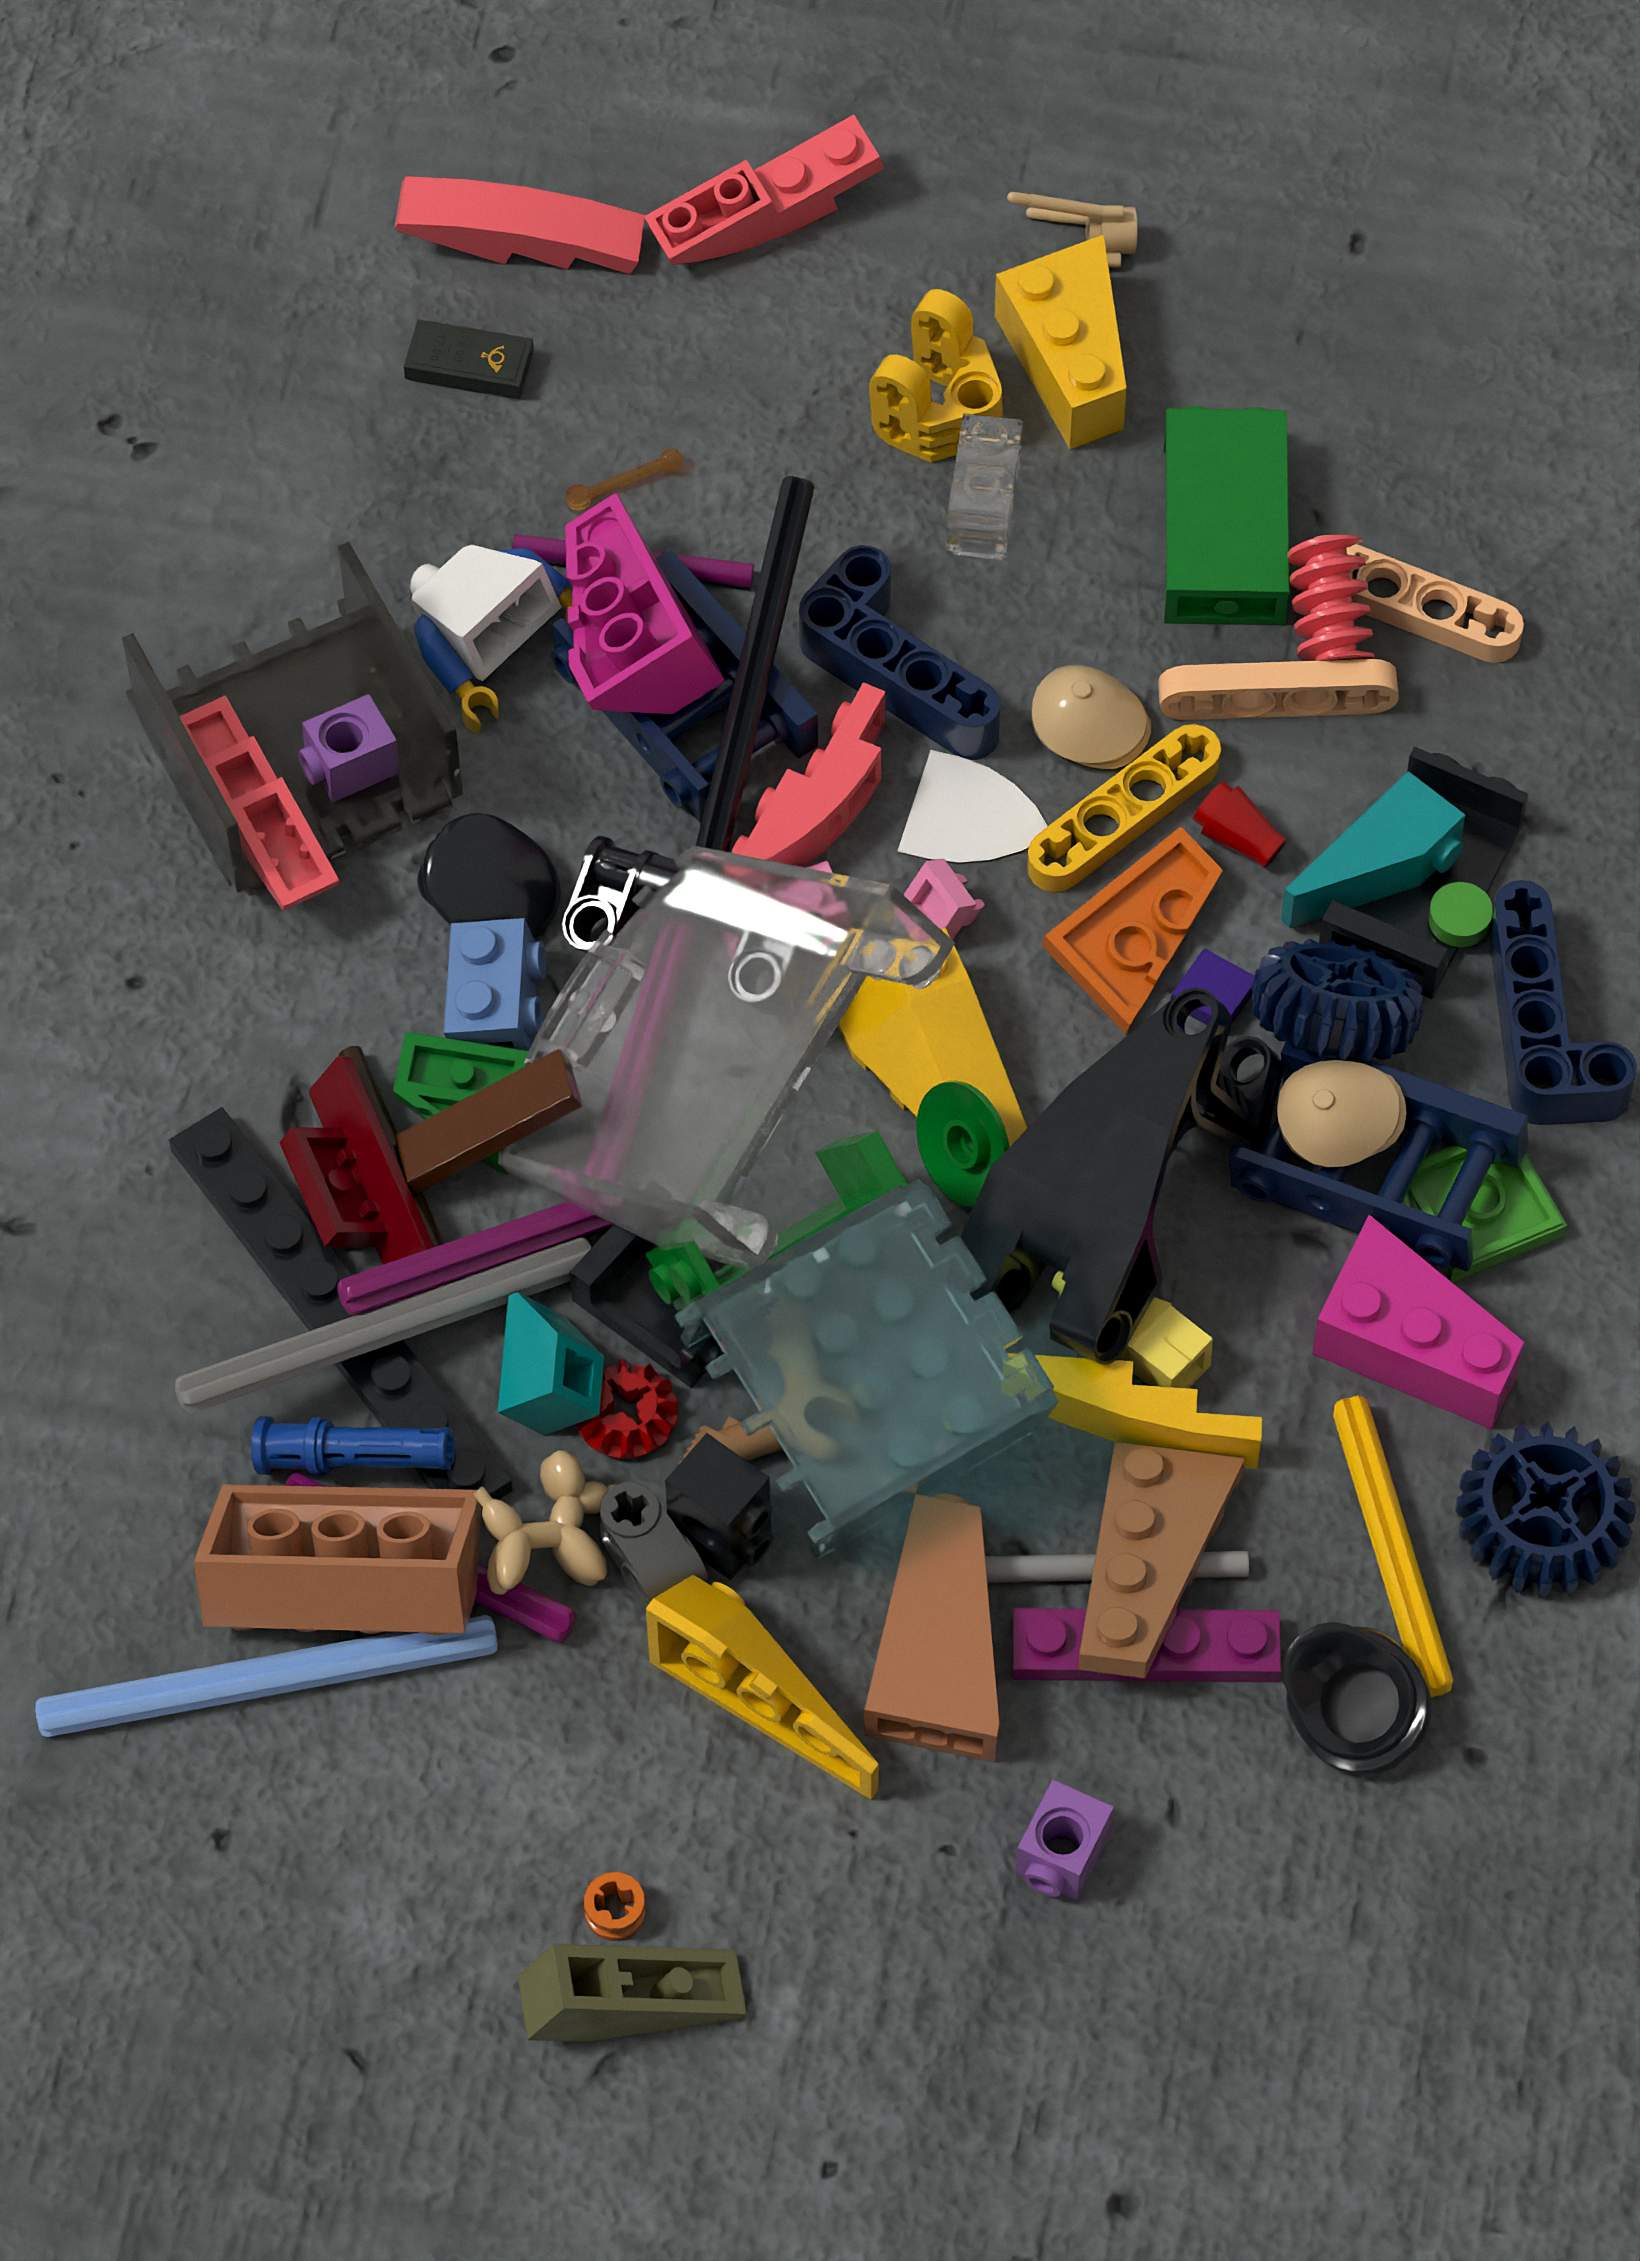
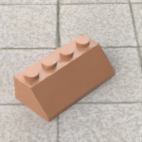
M222 1484L194 1559L203 1627H229L234 1630H249L252 1628L295 1629L300 1632L350 1630L368 1634L383 1631L424 1632L429 1635L465 1633L477 1594L482 1506L473 1496L476 1490Z

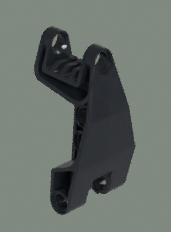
M1195 987L1186 989L1176 995L1073 1080L1008 1150L991 1165L948 1264L946 1279L950 1290L1000 1315L1008 1316L1021 1308L1047 1265L1063 1273L1062 1280L1066 1282L1051 1316L1049 1339L1099 1364L1107 1365L1114 1362L1127 1347L1162 1284V1272L1153 1238V1219L1169 1158L1184 1134L1195 1127L1252 1151L1258 1150L1268 1132L1283 1076V1063L1279 1055L1261 1039L1252 1036L1237 1038L1226 1046L1231 1029V1015L1227 1007L1208 990ZM1199 1007H1211L1212 1017L1208 1026L1198 1034H1186L1185 1022L1190 1013ZM1251 1055H1263L1264 1066L1258 1077L1249 1082H1239L1237 1071L1243 1060Z

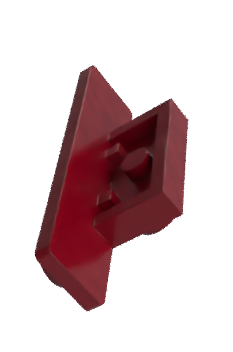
M348 1056L336 1057L309 1090L310 1098L323 1128L292 1127L279 1142L324 1247H376L383 1265L434 1248V1244L352 1058Z

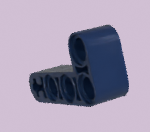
M859 545L849 548L815 582L800 601L799 645L802 653L810 661L856 691H859L863 683L886 691L885 710L954 755L970 760H977L988 756L999 743L1001 700L997 691L977 676L885 618L884 616L890 608L891 564L888 556L873 546ZM868 583V584H871V585H870V586H857L856 584ZM826 623L833 624L835 626L821 627L818 625ZM880 655L883 657L878 659H871L866 656ZM920 686H927L933 689L924 691L917 690L915 688Z
M1517 880L1509 882L1496 895L1489 939L1511 1107L1516 1112L1528 1115V1123L1536 1125L1593 1123L1615 1120L1624 1114L1629 1106L1636 1076L1637 1064L1635 1058L1626 1047L1616 1042L1570 1043L1550 897L1542 886L1532 881ZM1519 920H1522L1524 929H1528L1525 935L1519 936ZM1530 971L1538 977L1525 978L1516 972ZM1529 1025L1538 1026L1546 1032L1539 1034L1531 1033L1523 1027ZM1598 1077L1608 1078L1617 1085L1605 1086L1595 1082L1593 1079ZM1536 1080L1544 1081L1552 1085L1553 1088L1539 1089L1529 1082Z

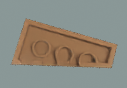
M1123 1442L1114 1443L1079 1653V1670L1146 1678L1177 1614V1605L1187 1585H1191L1200 1566V1557L1211 1535H1215L1224 1516V1508L1232 1491H1236L1244 1475L1245 1458Z

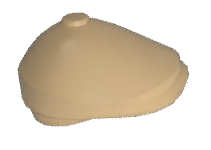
M1066 665L1055 669L1044 677L1036 689L1031 709V722L1034 733L1048 750L1060 757L1100 770L1117 769L1130 764L1141 754L1148 743L1151 734V720L1144 706L1127 686L1101 670L1083 665Z
M1320 1061L1304 1066L1285 1081L1280 1090L1277 1105L1279 1129L1286 1144L1302 1160L1324 1167L1348 1166L1384 1151L1396 1142L1404 1129L1406 1120L1405 1098L1394 1078L1376 1068L1352 1061Z

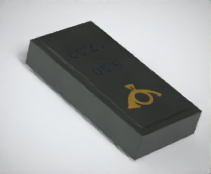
M418 319L404 363L405 379L520 399L534 353L533 339Z

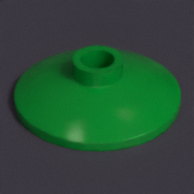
M956 1080L943 1082L932 1087L925 1094L919 1106L916 1120L917 1143L924 1166L935 1185L943 1194L960 1205L974 1207L991 1165L1009 1148V1141L1003 1122L989 1099L977 1088L966 1082Z

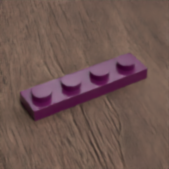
M1013 1608V1680L1279 1682L1280 1680L1279 1610L1177 1609V1614L1146 1678L1079 1670V1653L1087 1609Z

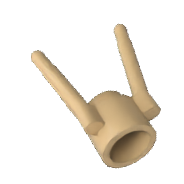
M1010 192L1007 195L1010 203L1030 207L1026 210V216L1030 219L1086 225V241L1104 234L1109 268L1121 267V254H1135L1137 214L1135 207H1123V205L1103 206L1020 192Z

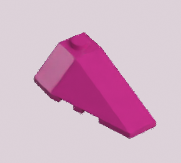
M614 493L565 525L566 577L572 584L573 605L567 608L568 624L573 629L574 648L568 650L569 667L586 701L593 710L674 714L725 682L705 642L617 493Z

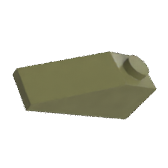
M553 1944L518 1975L527 2040L591 2042L739 2020L747 2014L736 1950Z

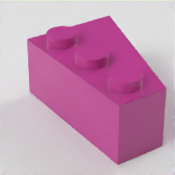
M1368 1215L1317 1319L1312 1354L1492 1429L1517 1378L1524 1341L1372 1216Z

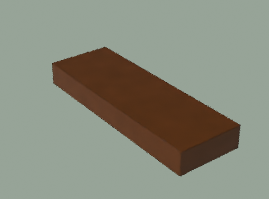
M559 1048L397 1134L395 1139L406 1183L419 1194L583 1107L569 1058Z

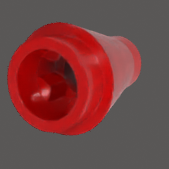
M1224 781L1220 782L1209 793L1192 818L1193 821L1202 827L1201 835L1255 861L1264 869L1277 857L1287 842V839L1277 832L1240 786L1233 789Z

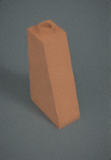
M947 1493L934 1494L932 1497L915 1494L864 1709V1736L996 1762L1000 1724L981 1507L969 1505L965 1499Z

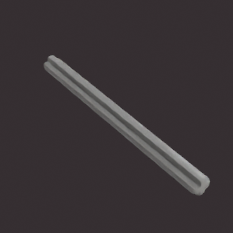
M577 1238L187 1373L175 1380L177 1400L185 1413H195L508 1303V1295L519 1292L524 1296H529L570 1281V1271L586 1255L591 1246L587 1239Z

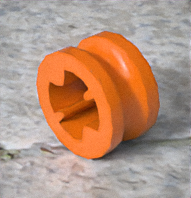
M608 1872L596 1877L588 1885L584 1895L586 1922L590 1930L598 1937L609 1941H622L635 1935L642 1927L646 1917L644 1892L639 1882L630 1875L621 1872ZM610 1894H617L621 1903L632 1902L634 1904L633 1907L625 1905V1916L620 1919H612L608 1910L597 1911L596 1907L604 1908V1897Z

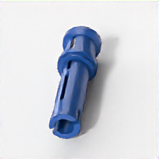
M259 1416L253 1427L251 1456L254 1470L259 1475H271L274 1469H307L312 1476H324L326 1473H330L333 1467L450 1470L455 1458V1437L450 1427L429 1429L335 1427L332 1421H327L323 1417H313L308 1424L276 1423L273 1417Z

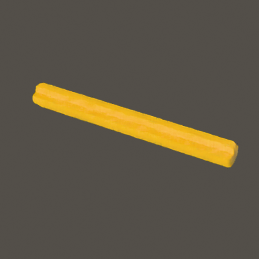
M1357 1395L1343 1398L1335 1403L1333 1418L1402 1645L1422 1671L1428 1684L1431 1698L1442 1696L1451 1691L1453 1676L1368 1400L1363 1396Z

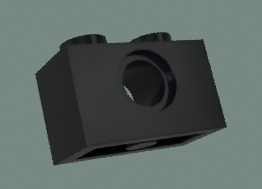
M706 1433L665 1480L667 1514L677 1529L694 1546L701 1560L731 1581L744 1564L749 1567L757 1564L772 1543L770 1477Z

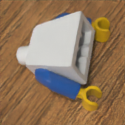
M469 545L459 550L441 568L431 564L420 566L414 572L411 579L410 588L413 594L411 604L418 616L414 625V632L422 659L447 692L452 694L456 691L462 699L463 723L472 732H481V723L476 714L471 711L473 707L478 705L486 706L491 710L492 715L496 719L499 718L498 699L495 693L483 686L475 687L470 680L473 677L481 681L486 679L562 607L565 609L563 619L568 624L567 608L573 606L572 591L566 587L570 581L537 553L528 548L495 551Z

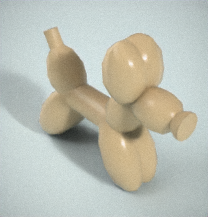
M558 1450L544 1459L540 1465V1480L544 1492L552 1502H555L549 1521L522 1523L520 1516L513 1507L502 1500L493 1499L483 1486L476 1490L473 1496L483 1507L482 1518L486 1529L499 1541L495 1545L488 1562L487 1580L491 1591L502 1595L521 1582L529 1565L531 1549L551 1548L553 1556L563 1572L577 1583L593 1586L598 1581L604 1580L607 1575L606 1560L598 1545L586 1532L579 1528L582 1525L584 1514H597L600 1512L601 1501L605 1493L615 1484L606 1487L604 1484L595 1481L585 1482L584 1471L578 1459L568 1451Z

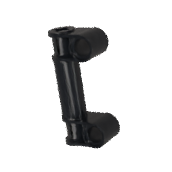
M599 835L592 840L584 854L580 876L569 906L564 914L562 928L564 936L571 945L596 961L606 964L619 962L630 954L635 945L636 937L647 908L741 937L743 940L730 970L729 981L731 989L737 998L763 1015L780 1017L787 1015L795 1009L802 998L803 989L814 959L821 949L827 934L829 910L825 905L819 903H812L807 907L782 899L777 890L758 886L659 855V853L645 850L638 854L615 846L611 838ZM608 917V929L604 936L597 941L591 942V931L594 925L599 920ZM775 970L776 981L774 986L766 994L758 996L757 984L760 978L765 973Z

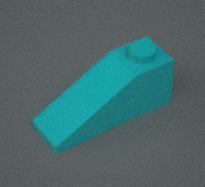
M1408 771L1285 888L1281 921L1289 928L1323 918L1332 900L1354 908L1418 887L1436 870L1444 873L1456 862L1463 851L1464 843L1461 842L1465 814Z

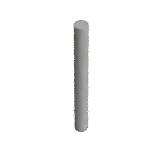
M1248 1551L1203 1552L1200 1557V1566L1194 1578L1248 1577ZM1096 1554L985 1556L987 1583L1092 1581Z

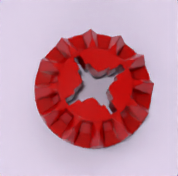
M625 1358L618 1365L603 1368L599 1416L575 1424L580 1436L595 1451L613 1458H637L655 1451L670 1437L677 1422L678 1402L670 1379L665 1380L656 1373L650 1363L643 1367L630 1364ZM616 1391L618 1396L622 1395L627 1401L640 1399L636 1404L639 1425L636 1424L633 1418L629 1419L623 1412L615 1415L610 1414L614 1411L613 1392Z

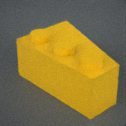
M1104 234L997 273L994 316L1069 449L1071 450L1124 430L1127 387Z

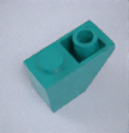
M519 1292L508 1295L497 1413L542 1435H547L599 1416L604 1356L564 1315Z

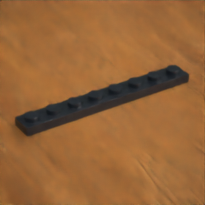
M220 1107L169 1139L173 1155L308 1331L355 1316L349 1315L345 1308L342 1307L337 1284L341 1279L352 1276L351 1272L331 1247H324L314 1224L223 1107ZM403 1340L335 1363V1366L382 1427L416 1429L452 1428L455 1437V1458L451 1469L414 1468L430 1489L478 1490L483 1486L489 1495L497 1500L513 1491L510 1477Z

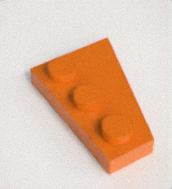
M1180 826L1044 936L1041 946L1109 1018L1127 1034L1218 883L1223 870Z

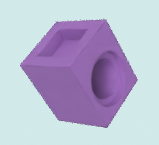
M369 694L302 722L304 748L298 751L301 767L312 785L319 782L322 784L332 803L399 774L397 740ZM346 748L354 750L348 753L336 752L337 750Z
M1052 1779L1017 1848L1016 1873L1022 1875L1024 1881L1031 1888L1044 1895L1058 1897L1062 1893L1078 1900L1112 1832L1114 1807ZM1055 1837H1067L1076 1842L1079 1848L1070 1854L1061 1855L1050 1851L1045 1843Z

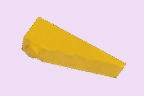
M946 927L887 947L828 999L829 1009L851 1057L865 1071L870 1069L890 1090V1097L904 1111L908 1108L917 1118L921 1101L932 1087L943 1082L956 1080L974 1086L993 1104L1005 1127L1009 1147L1027 1129L970 978Z
M691 1575L652 1599L646 1607L649 1662L872 1800L879 1790L878 1762L753 1613L745 1607V1602L734 1590L719 1582H713L712 1585H709L695 1575Z

